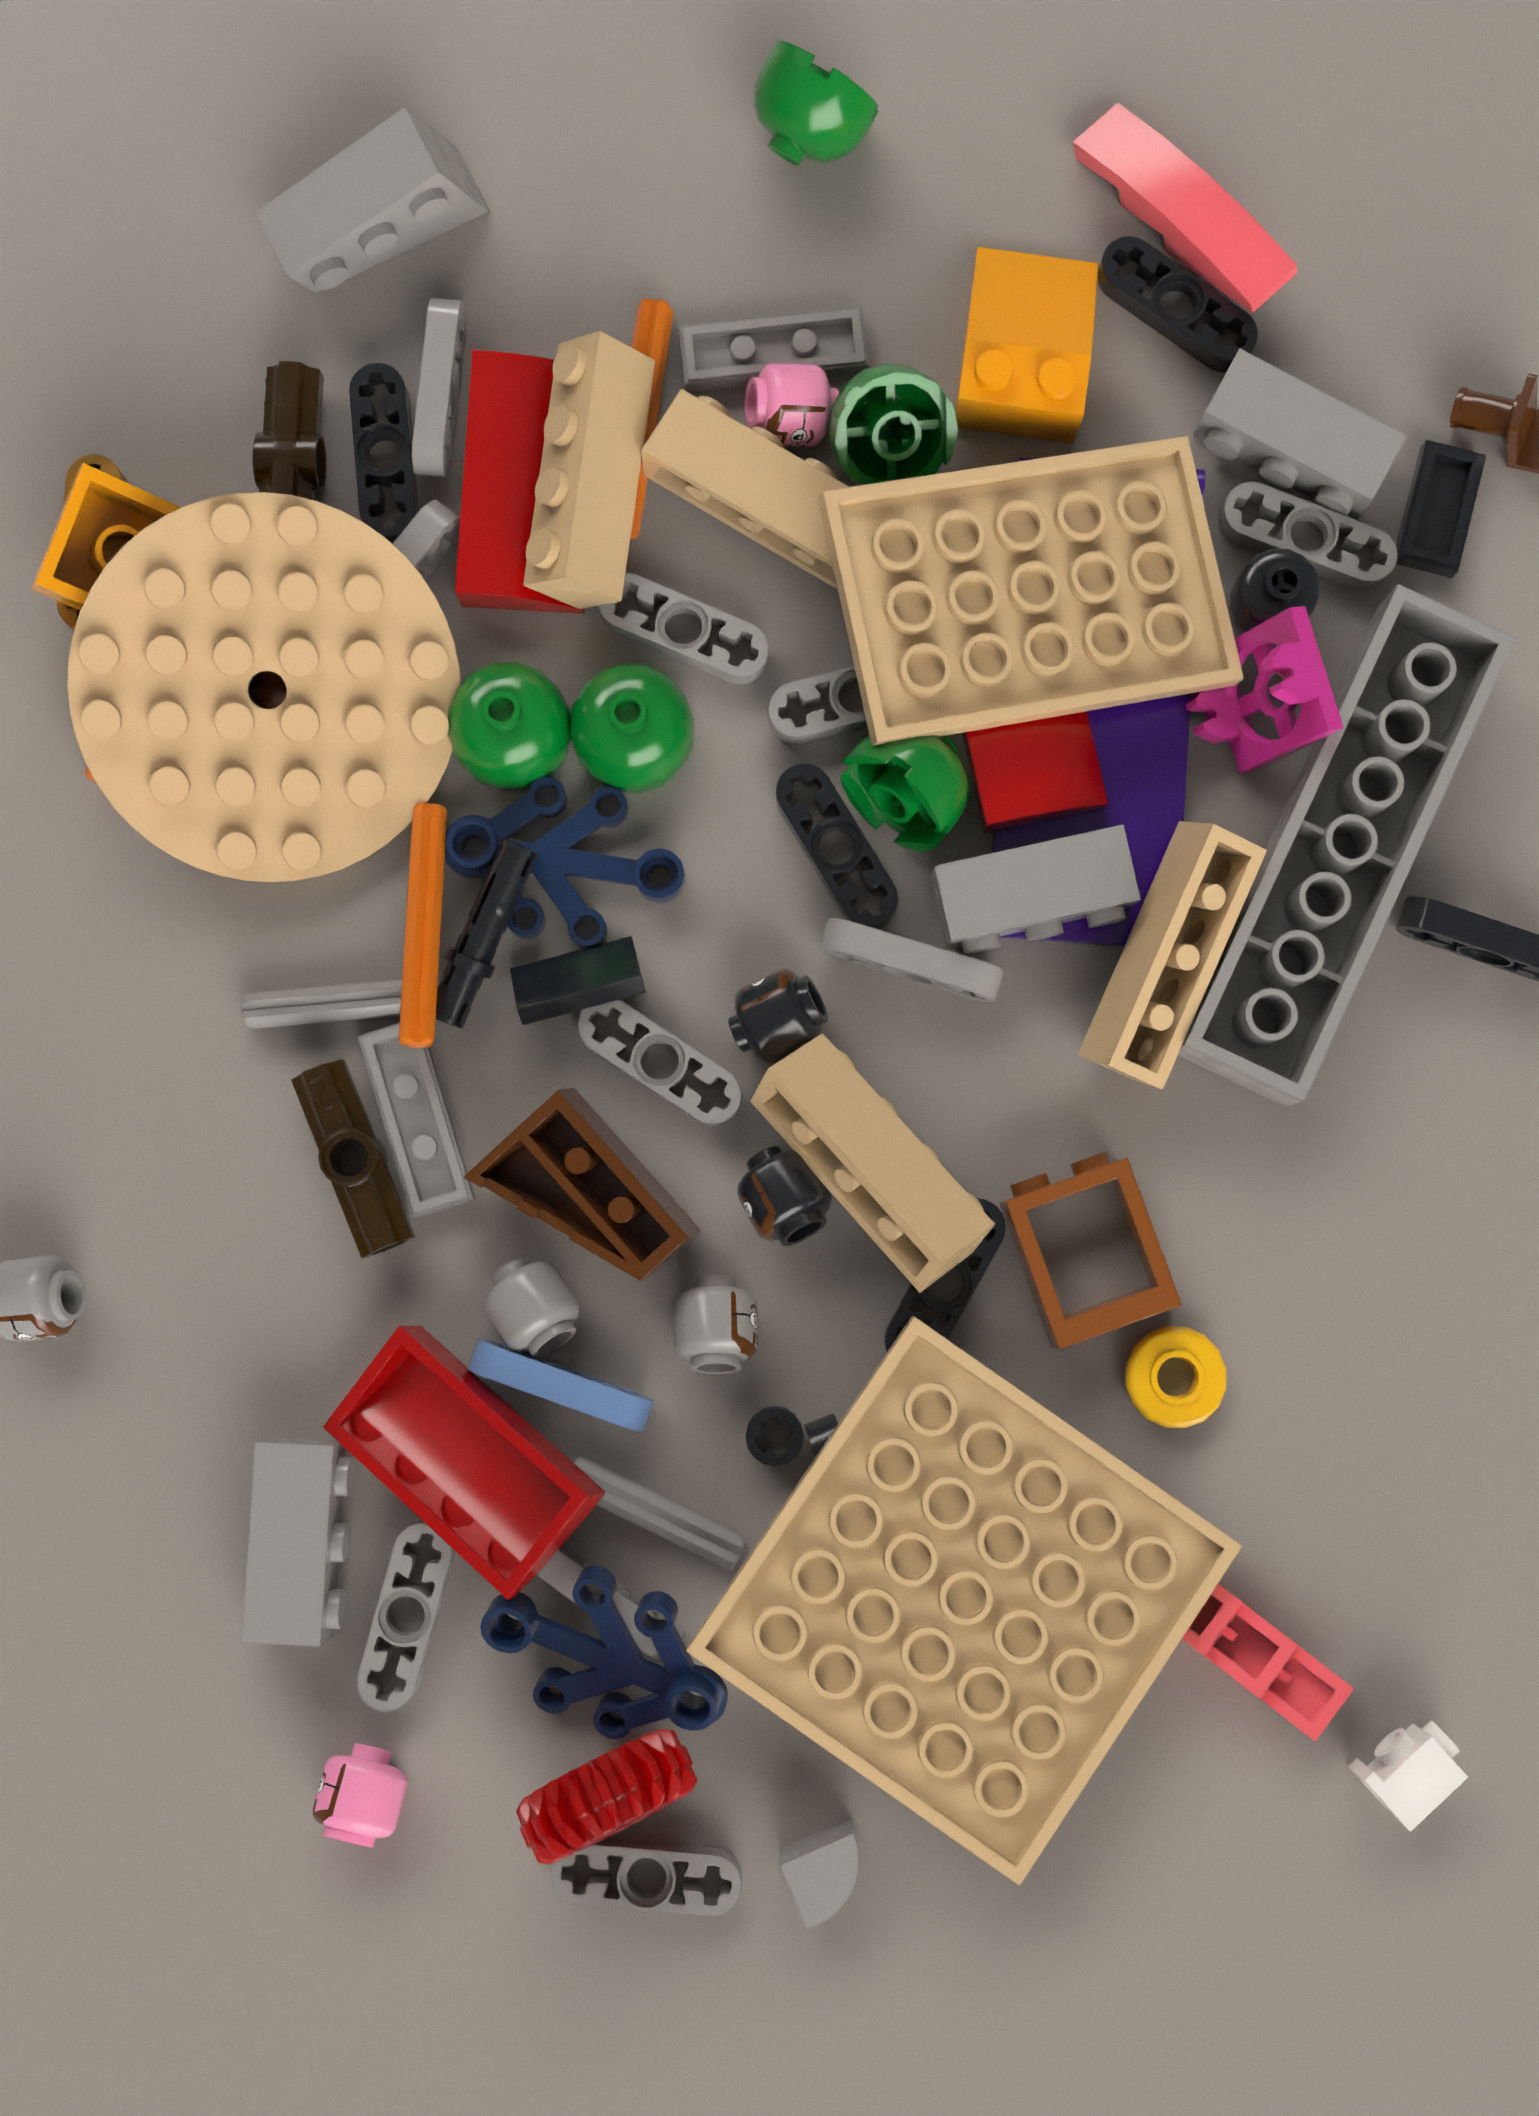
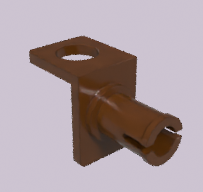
M1528 373L1522 392L1517 395L1516 399L1472 391L1466 387H1461L1452 408L1450 428H1463L1504 437L1503 443L1507 445V467L1539 474V409H1536L1538 375Z

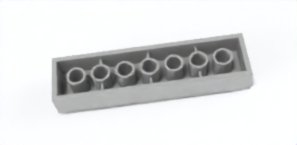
M1400 584L1380 603L1335 698L1344 728L1314 743L1268 842L1267 852L1178 1056L1286 1107L1305 1101L1516 639L1515 637Z

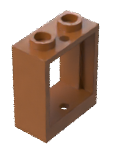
M1105 1151L1070 1164L1074 1174L1073 1177L1051 1185L1046 1173L1010 1185L1014 1198L999 1203L1052 1348L1062 1349L1182 1306L1128 1157L1111 1163ZM1112 1180L1150 1285L1064 1315L1027 1210Z

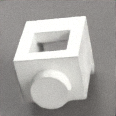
M1431 1720L1422 1729L1412 1724L1406 1730L1399 1728L1388 1734L1377 1745L1374 1751L1376 1758L1368 1766L1358 1758L1348 1765V1768L1383 1807L1410 1832L1468 1778L1452 1759L1460 1752L1459 1748Z

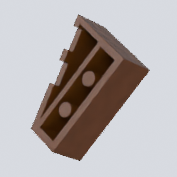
M575 1088L557 1090L463 1177L478 1187H485L517 1206L516 1209L533 1219L537 1217L570 1237L569 1240L639 1281L654 1273L700 1231V1228Z

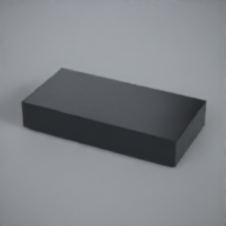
M1426 440L1422 444L1396 543V564L1448 578H1453L1458 572L1486 460L1485 454Z
M632 936L510 968L516 1008L522 1025L646 992Z

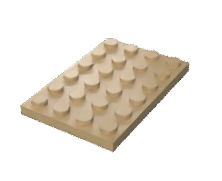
M1188 436L823 491L819 498L859 690L873 747L914 737H941L1235 686L1244 679Z

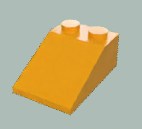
M977 247L955 403L958 428L1074 443L1084 416L1092 356L1099 263Z
M83 463L76 473L30 590L80 611L91 587L117 552L141 530L161 517L182 507Z

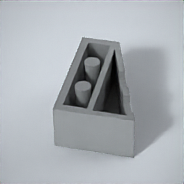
M405 106L255 213L286 276L311 291L319 293L323 290L332 289L363 271L490 211L459 149Z

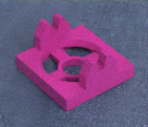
M1305 606L1288 608L1235 638L1241 668L1246 657L1253 652L1259 671L1255 680L1254 691L1243 696L1240 684L1238 683L1235 686L1195 692L1185 704L1187 711L1202 712L1206 716V722L1193 728L1195 735L1212 744L1230 742L1239 774L1255 772L1344 728ZM1275 673H1278L1283 680L1270 687L1269 691L1272 696L1285 702L1281 708H1276L1268 697V682ZM1301 703L1300 715L1296 720L1294 710ZM1259 711L1272 716L1280 738L1272 740L1260 736L1254 731L1250 716Z

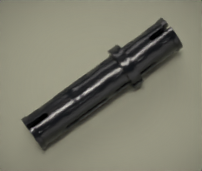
M501 838L494 861L482 883L455 947L449 946L444 956L448 963L437 987L436 1019L454 1027H464L471 1010V1005L484 978H491L495 969L491 962L497 951L496 949L522 895L526 881L540 856L535 851L505 838Z

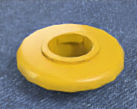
M1165 1326L1147 1333L1133 1347L1125 1365V1386L1133 1406L1147 1420L1165 1428H1187L1205 1421L1219 1407L1226 1391L1227 1368L1219 1349L1206 1335L1189 1327ZM1170 1358H1180L1186 1361L1193 1372V1381L1190 1388L1184 1394L1178 1396H1170L1164 1393L1157 1381L1160 1366Z

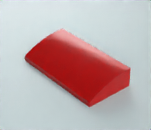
M472 349L455 594L461 607L585 614V608L578 609L523 586L527 562L526 547L530 539L536 500L535 485L541 466L545 438L544 424L548 416L554 359Z
M1087 711L962 733L984 833L1102 808L1108 805Z
M398 1326L323 1425V1428L507 1600L513 1599L562 1547L606 1492L478 1376L469 1371L468 1367L422 1326Z

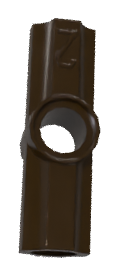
M279 361L277 365L267 367L263 432L256 433L253 443L252 463L255 483L259 492L287 494L316 501L317 492H322L324 489L327 471L326 448L323 436L321 435L324 377L320 369L309 367L302 362Z
M339 1059L323 1063L303 1071L300 1075L291 1079L319 1150L320 1169L326 1178L332 1182L361 1258L385 1252L416 1238L387 1166L386 1149L375 1136L346 1061ZM360 1141L367 1149V1165L357 1175L348 1176L340 1167V1154L349 1143Z

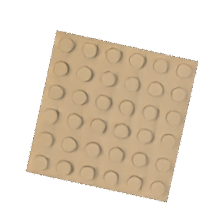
M912 1316L686 1646V1652L1020 1886L1229 1568L1242 1545L922 1321Z

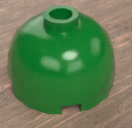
M777 40L762 66L754 92V107L758 121L772 135L767 145L768 148L795 166H799L804 157L820 163L839 160L855 149L870 129L879 112L876 110L878 108L876 101L860 86L834 67L829 73L818 65L813 64L812 61L815 55L789 42Z
M884 363L864 369L843 386L832 405L828 428L835 459L851 481L860 486L935 474L942 463L947 466L952 458L958 435L954 405L937 382L911 366Z
M493 662L471 672L457 688L448 708L449 730L447 734L458 763L477 782L489 787L492 785L497 788H510V790H526L536 779L544 776L551 777L564 763L571 740V713L561 690L540 670L519 662Z
M623 663L600 671L583 685L571 710L570 738L579 763L593 778L603 782L604 786L615 787L621 792L643 793L664 786L674 777V773L682 767L685 759H688L693 749L695 723L686 695L668 675L648 665Z
M868 735L858 743L842 762V764H848V768L840 775L841 784L851 804L874 829L877 830L885 822L890 828L899 832L900 834L893 842L903 848L919 852L935 849L950 833L966 808L969 794L968 777L959 757L957 747L947 736L914 737L873 747Z

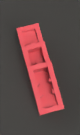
M1116 103L1073 141L1076 160L1118 188L1120 205L1163 235L1165 252L1251 313L1257 310L1297 274V264L1254 217L1226 190L1168 139L1119 103Z
M1217 1584L1182 1638L1315 1742L1354 1690L1351 1685L1220 1584Z

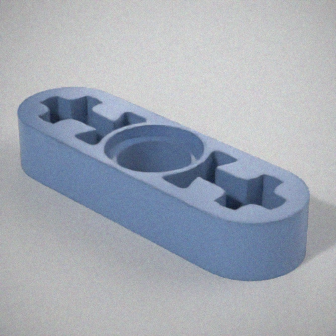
M478 1338L467 1368L469 1371L493 1381L640 1432H644L654 1404L653 1399L542 1358H533L531 1354H520L510 1351L506 1345L483 1338Z

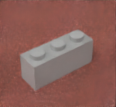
M1240 348L1193 436L1203 440L1205 447L1216 456L1227 460L1237 458L1258 469L1260 476L1268 483L1284 489L1292 487L1313 498L1315 504L1358 520L1374 499L1407 435Z
M1124 825L935 865L930 874L946 947L962 945L964 955L999 948L1002 946L1000 937L1014 933L1025 932L1026 941H1035L1064 933L1062 923L1087 918L1089 928L1117 923L1126 919L1124 909L1132 908L1141 900Z
M269 1437L255 1442L241 1643L321 1647L333 1637L334 1629H341L343 1626L346 1592L345 1589L336 1588L338 1562L345 1563L348 1557L349 1523L341 1522L342 1496L349 1497L352 1492L353 1457H345V1448L337 1440Z

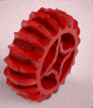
M658 1729L612 1749L595 1759H591L587 1763L568 1771V1773L533 1791L532 1794L524 1797L516 1810L522 1825L520 1832L527 1848L531 1847L538 1863H556L626 1829L688 1795V1793L692 1792L698 1780L691 1767L693 1761L686 1746L681 1745L674 1730Z

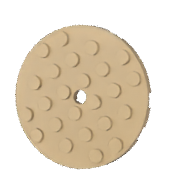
M267 492L235 493L212 497L186 505L161 517L127 542L105 566L91 587L80 610L71 641L67 679L70 715L75 737L84 761L100 790L126 822L149 842L172 857L195 868L219 876L257 882L298 881L344 869L367 858L401 833L413 820V808L418 803L428 802L447 768L453 751L447 734L449 730L448 708L457 689L461 686L455 643L447 619L430 587L406 556L380 533L339 509L302 497ZM259 672H275L282 677L286 684V697L282 704L276 708H261L250 697L248 690L250 682Z

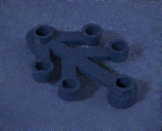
M544 776L533 781L526 795L491 819L480 815H468L459 818L449 826L446 831L445 860L453 871L466 878H482L484 881L494 861L501 838L513 841L540 854L532 873L568 922V933L572 941L582 949L602 944L607 936V925L597 911L588 909L565 875L636 886L642 896L658 903L674 899L682 891L685 883V872L681 860L673 852L666 849H651L645 852L638 860L571 849L602 826L613 828L625 821L628 815L627 800L619 789L611 786L596 790L589 804L533 843L509 838L537 816L552 818L562 813L565 809L567 794L563 785L553 777ZM546 787L554 788L559 792L557 802L550 807H542L536 803L538 792ZM613 797L620 802L621 807L616 815L604 817L598 813V804L604 798ZM472 838H481L486 842V850L478 858H469L464 853L465 844ZM665 868L671 872L672 880L667 887L658 889L649 884L648 878L654 869ZM521 895L508 927L515 936L521 939H533L540 935L545 927V914L535 901L524 899ZM522 909H532L537 914L535 925L527 930H522L515 926V916ZM584 919H593L599 923L598 934L590 940L581 939L576 934L577 925Z
M593 1565L583 1569L572 1592L575 1603L581 1609L587 1611L602 1641L539 1615L532 1599L521 1592L509 1600L502 1594L498 1595L491 1601L482 1618L480 1625L481 1634L487 1644L497 1651L517 1653L525 1649L531 1641L592 1667L572 1674L560 1667L545 1669L533 1690V1699L536 1705L545 1712L552 1714L562 1713L567 1710L571 1703L630 1685H636L652 1692L653 1694L633 1701L627 1695L619 1692L608 1693L600 1699L593 1717V1723L596 1730L607 1738L620 1739L625 1737L633 1728L667 1718L680 1728L691 1731L702 1730L717 1721L725 1711L728 1702L726 1684L715 1671L708 1667L694 1664L690 1654L686 1652V1647L674 1626L678 1615V1606L675 1600L670 1595L661 1591L649 1592L640 1600L634 1615L636 1628L640 1633L652 1639L663 1662V1667L643 1658L612 1599L617 1589L616 1578L608 1569L602 1566ZM586 1584L597 1585L604 1594L591 1592L586 1587ZM647 1611H659L666 1619H655ZM508 1614L516 1617L517 1619L511 1618ZM546 1686L557 1687L563 1694H554ZM690 1691L696 1692L702 1696L694 1695ZM607 1712H616L623 1717V1719H614L607 1714Z

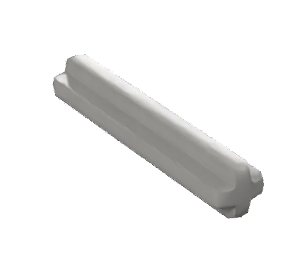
M402 980L247 993L242 997L241 1014L244 1025L252 1029L400 1016Z
M579 1457L574 1461L575 1465L606 1492L597 1503L598 1506L725 1569H733L737 1565L745 1548L746 1539L743 1535L584 1457Z

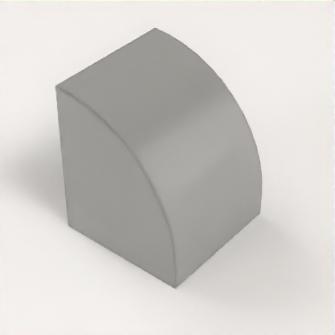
M852 1818L780 1849V1868L806 1929L818 1925L833 1916L845 1904L855 1886L859 1869V1853Z

